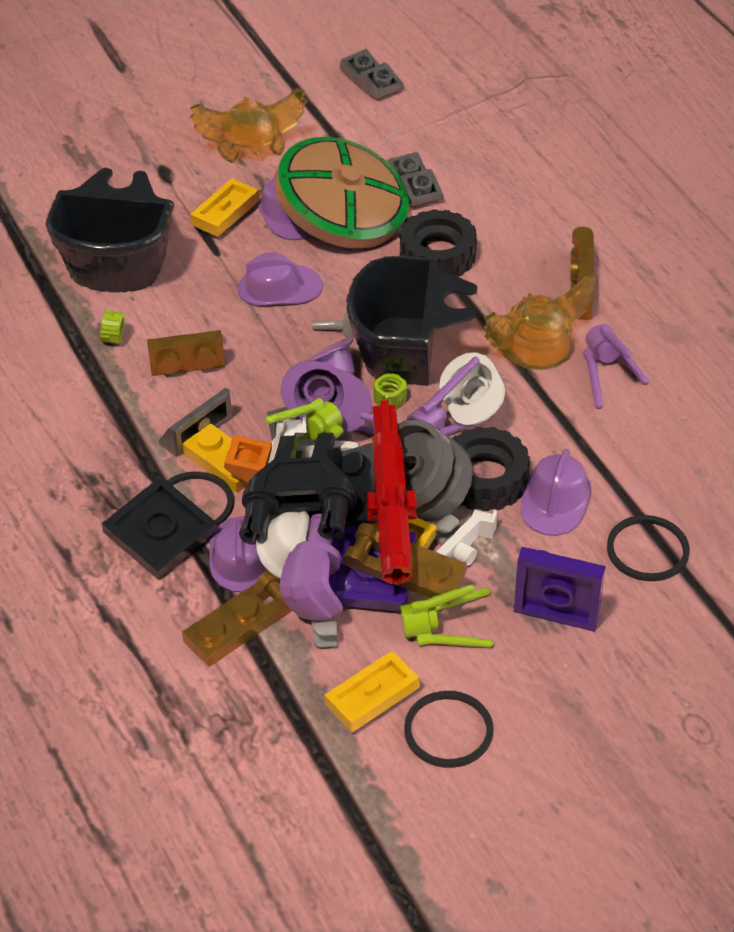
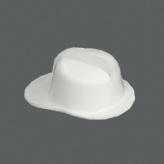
M477 352L465 353L456 357L446 366L440 378L439 388L441 389L473 357L477 356L480 359L471 372L443 399L455 421L465 426L477 425L488 420L497 412L505 396L504 383L494 364L487 356Z
M305 511L270 515L265 540L261 543L256 541V551L261 563L271 574L281 579L282 569L288 554L293 551L297 544L308 539L311 519Z

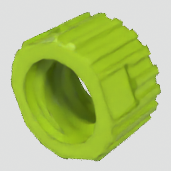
M105 311L101 323V342L120 344L125 326V314L123 312Z
M384 374L376 379L373 386L374 403L380 405V401L388 400L389 405H396V409L402 407L407 400L406 381L397 374Z

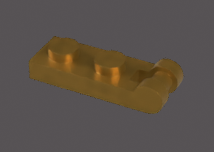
M582 226L575 228L572 233V244L575 247L571 249L570 280H575L577 283H571L570 304L576 305V319L591 320L594 295V233L590 228Z
M362 523L355 534L356 542L354 546L347 548L342 560L348 567L383 580L380 555L378 558H375L368 554L370 549L380 552L378 528L368 523ZM410 543L413 576L405 583L394 585L429 598L459 588L467 572L465 562Z
M268 570L263 572L255 584L183 630V642L208 667L212 666L292 612L281 596L280 579ZM269 597H272L274 600L269 604L266 605L263 602Z

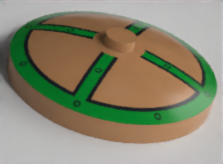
M314 137L302 140L291 146L284 153L275 174V192L287 215L304 231L333 245L346 248H370L381 245L391 240L397 234L409 210V197L397 171L374 151L349 140L334 137Z

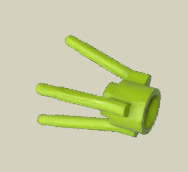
M321 398L315 399L310 404L278 412L265 418V422L271 424L306 414L307 433L297 438L298 443L307 437L316 440L319 433H334L335 438L343 434L341 427L343 419L340 410L330 402H323Z
M470 584L426 600L400 605L406 639L417 637L418 646L444 644L493 647L494 642L491 639L431 634V630L439 629L436 611L488 596L491 593L490 589L483 588L475 591V586Z

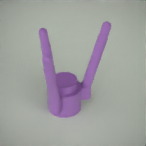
M597 325L587 333L585 341L588 348L583 351V355L588 364L596 408H601L603 404L595 360L610 363L619 357L642 384H648V378L631 359L632 353L617 338L609 325Z
M477 356L473 357L428 402L407 416V420L420 419L441 430L445 436L470 427L459 423L445 427L444 422L447 420V414L439 403L471 372L480 359Z

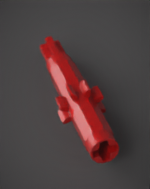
M382 400L380 405L372 407L375 492L367 493L368 521L378 520L382 579L390 584H402L409 581L413 576L408 519L413 520L417 518V500L415 490L406 492L401 436L398 434L396 405H389L388 400Z

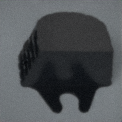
M102 168L79 187L71 190H59L48 212L45 226L54 247L58 249L70 278L75 283L91 290L121 293L144 289L156 281L166 255L174 203L169 199H163L155 195L145 171L134 172L133 181L129 186L114 188L108 184V181L113 176L112 169Z
M385 256L372 260L352 279L353 282L346 297L348 319L361 357L365 363V368L375 380L384 374H397L406 381L407 385L428 386L434 331L471 321L475 318V311L473 309L451 308L445 304L444 299L453 293L474 295L477 293L478 287L472 282L440 269L437 258Z

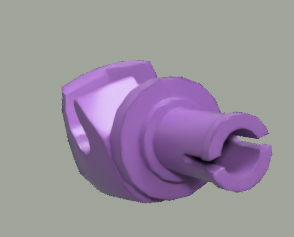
M316 514L311 517L308 539L297 544L293 551L288 554L280 579V593L288 607L299 617L315 622L329 620L342 612L343 608L342 603L329 585V575L335 574L340 569L341 555L332 546L333 538L332 540L325 539L318 534L317 528L322 514Z

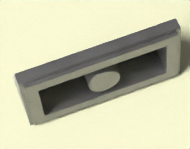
M224 388L169 427L159 439L160 446L177 457L183 453L182 443L211 423L218 428L232 418L230 390Z

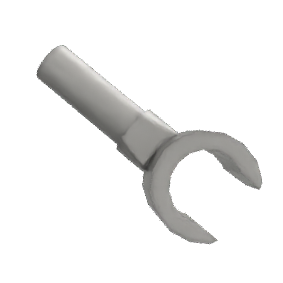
M347 312L344 315V320L312 322L313 330L342 331L346 337L355 338Z
M449 514L443 517L437 524L428 522L437 528V535L434 540L442 546L457 531L454 528L459 524V520Z
M312 620L314 646L337 647L336 621L315 622Z

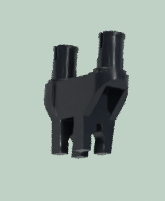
M319 433L317 435L311 457H305L303 450L296 451L298 445L296 435L280 437L274 459L259 470L249 480L244 489L241 501L246 510L242 527L239 530V536L242 540L254 543L256 537L257 543H261L266 538V529L270 515L303 511H322L317 528L318 534L321 537L332 540L334 529H336L335 538H343L347 513L355 507L358 495L350 481L340 470L342 452L340 448H333L336 439L334 433Z

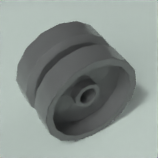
M415 419L399 423L398 434L401 436L406 492L410 490L416 491L417 518L424 521H437L451 514L463 502L472 481L473 467L470 455L459 443L445 436L441 430L428 422Z

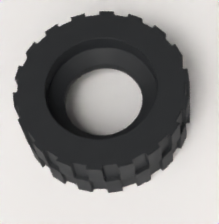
M433 209L427 212H419L403 223L402 230H400V256L437 258L440 269L457 277L464 275V272L469 271L472 268V264L475 263L477 246L476 228L474 225L472 226L468 218L462 217L461 214L450 212V210L440 211ZM429 240H446L454 243L455 247L446 250H431L421 246V244Z
M482 426L475 427L472 430L466 429L461 431V434L452 437L470 455L471 461L491 459L505 466L504 474L499 477L479 478L472 475L471 486L461 504L472 510H501L507 505H513L518 498L523 496L529 478L530 456H528L526 445L523 446L521 443V439L517 436L514 437L511 435V432L506 430H498L496 427L482 428Z

